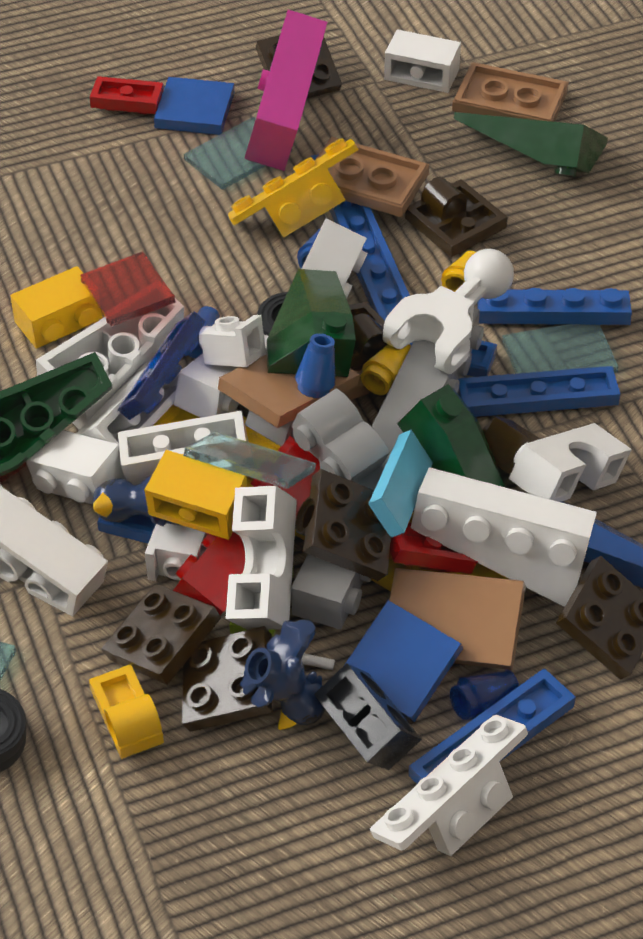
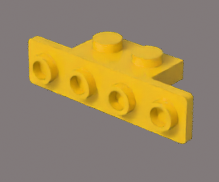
M343 138L338 139L324 149L326 154L316 160L310 157L298 163L293 168L295 173L285 179L278 176L267 182L262 187L264 190L262 193L253 198L247 195L237 200L231 206L233 210L228 213L230 221L233 225H236L265 207L284 238L344 202L346 199L328 171V168L358 151L359 149L352 139L346 142Z

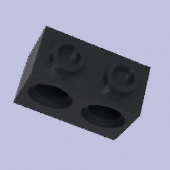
M348 663L314 694L367 763L390 770L422 740L371 675Z

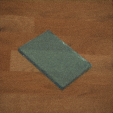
M252 117L186 152L184 160L222 190L262 169L266 165L244 159L256 118Z
M567 324L502 335V342L515 374L613 366L614 373L618 372L619 366L600 325Z
M214 432L185 447L183 455L286 489L313 473L316 467L314 462L218 432Z

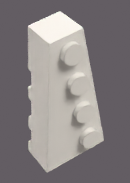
M157 284L36 359L37 376L96 352L113 388L72 422L80 430L144 363L168 353L181 339V334L184 330V306L162 285Z
M429 467L418 491L411 528L458 553L478 561L479 564L511 580L524 581L526 588L565 607L578 584L597 512Z
M0 484V578L9 583L18 579L25 582V588L29 594L73 617L104 582L108 560L103 557L97 548L89 544H83L70 535L61 523L50 521L37 512L28 500L14 496Z

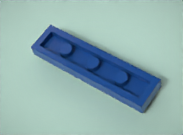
M530 288L527 290L508 289L507 292L497 298H481L477 302V309L480 310L479 324L631 325L632 310L629 290L613 288L605 290H580L577 288L566 290H543L540 288Z
M613 366L458 379V395L475 417L619 405L620 391Z
M544 668L409 765L408 776L418 784L421 779L431 773L453 750L458 748L493 715H499L524 724L528 735L504 757L506 758L571 710L575 705L576 696Z

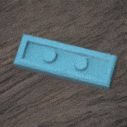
M412 430L398 436L368 504L391 537L405 533L416 505L418 491L428 468H431L433 464Z

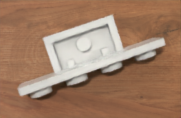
M493 715L466 741L453 750L431 773L421 779L396 805L387 810L384 816L370 828L373 837L396 849L405 850L429 828L437 850L452 856L513 798L499 761L528 735L526 726L502 716Z

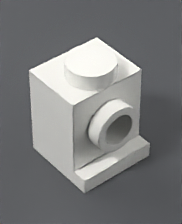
M253 315L244 322L239 321V318L235 316L221 317L215 320L214 325L203 326L199 333V344L203 350L204 364L248 367L266 354L261 315Z
M166 523L164 526L156 524L145 551L148 580L156 581L158 575L181 580L175 573L191 554L199 559L207 548L201 542L207 536V533L176 524Z

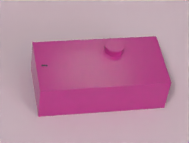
M287 10L270 71L263 69L257 89L264 92L244 159L285 171L299 128L327 21Z

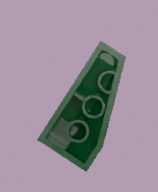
M455 112L454 114L455 120L554 168L555 175L575 178L576 172L589 173L606 147L608 137L582 124Z
M298 269L266 341L268 373L296 374L310 342V337L314 334H326L335 341V377H348L356 338L352 312L337 272Z
M96 352L0 391V476L18 469L113 388Z
M449 384L421 399L397 423L403 433L409 430L413 431L433 462L431 468L506 488L479 421L455 389Z

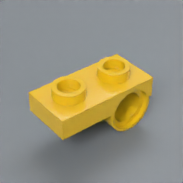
M131 664L89 679L90 690L121 759L164 743L161 722L154 702L148 693H144Z

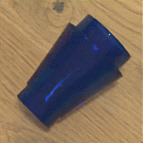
M510 670L463 677L458 680L457 685L451 687L450 701L455 713L461 719L473 720L519 687V683L514 673Z

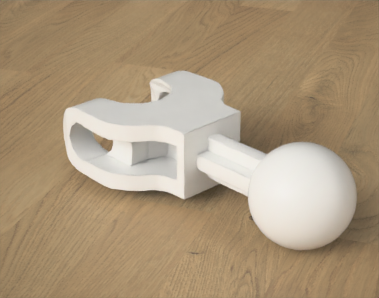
M496 249L480 250L468 259L464 268L465 282L455 292L440 286L429 294H415L403 298L385 320L383 342L397 349H403L413 341L426 340L435 343L436 356L434 367L447 374H452L470 355L469 338L471 337L474 305L481 298H497L510 288L514 278V269L510 259Z

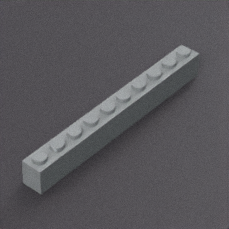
M474 308L473 325L471 337L469 338L470 355L452 374H447L434 367L436 363L435 343L426 340L413 342L371 426L382 438L390 453L382 466L356 483L375 490L397 438L403 433L397 423L421 399L447 384L458 393V379L460 375L466 376L469 371L472 359L471 351L472 349L478 350L482 342L484 327L479 326V309ZM308 554L291 587L292 615L341 630L348 614L355 615L358 610L362 596L360 588L363 582H370L371 578Z

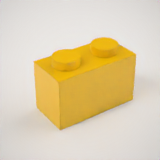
M78 266L10 295L15 323L36 349L103 319L100 292Z
M165 450L144 489L148 514L229 540L233 532L235 488L248 487L247 475L230 466H218L199 460L191 454H179Z

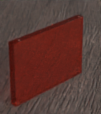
M143 251L80 275L81 283L85 285L106 318V322L111 327L176 302L175 295L170 291Z

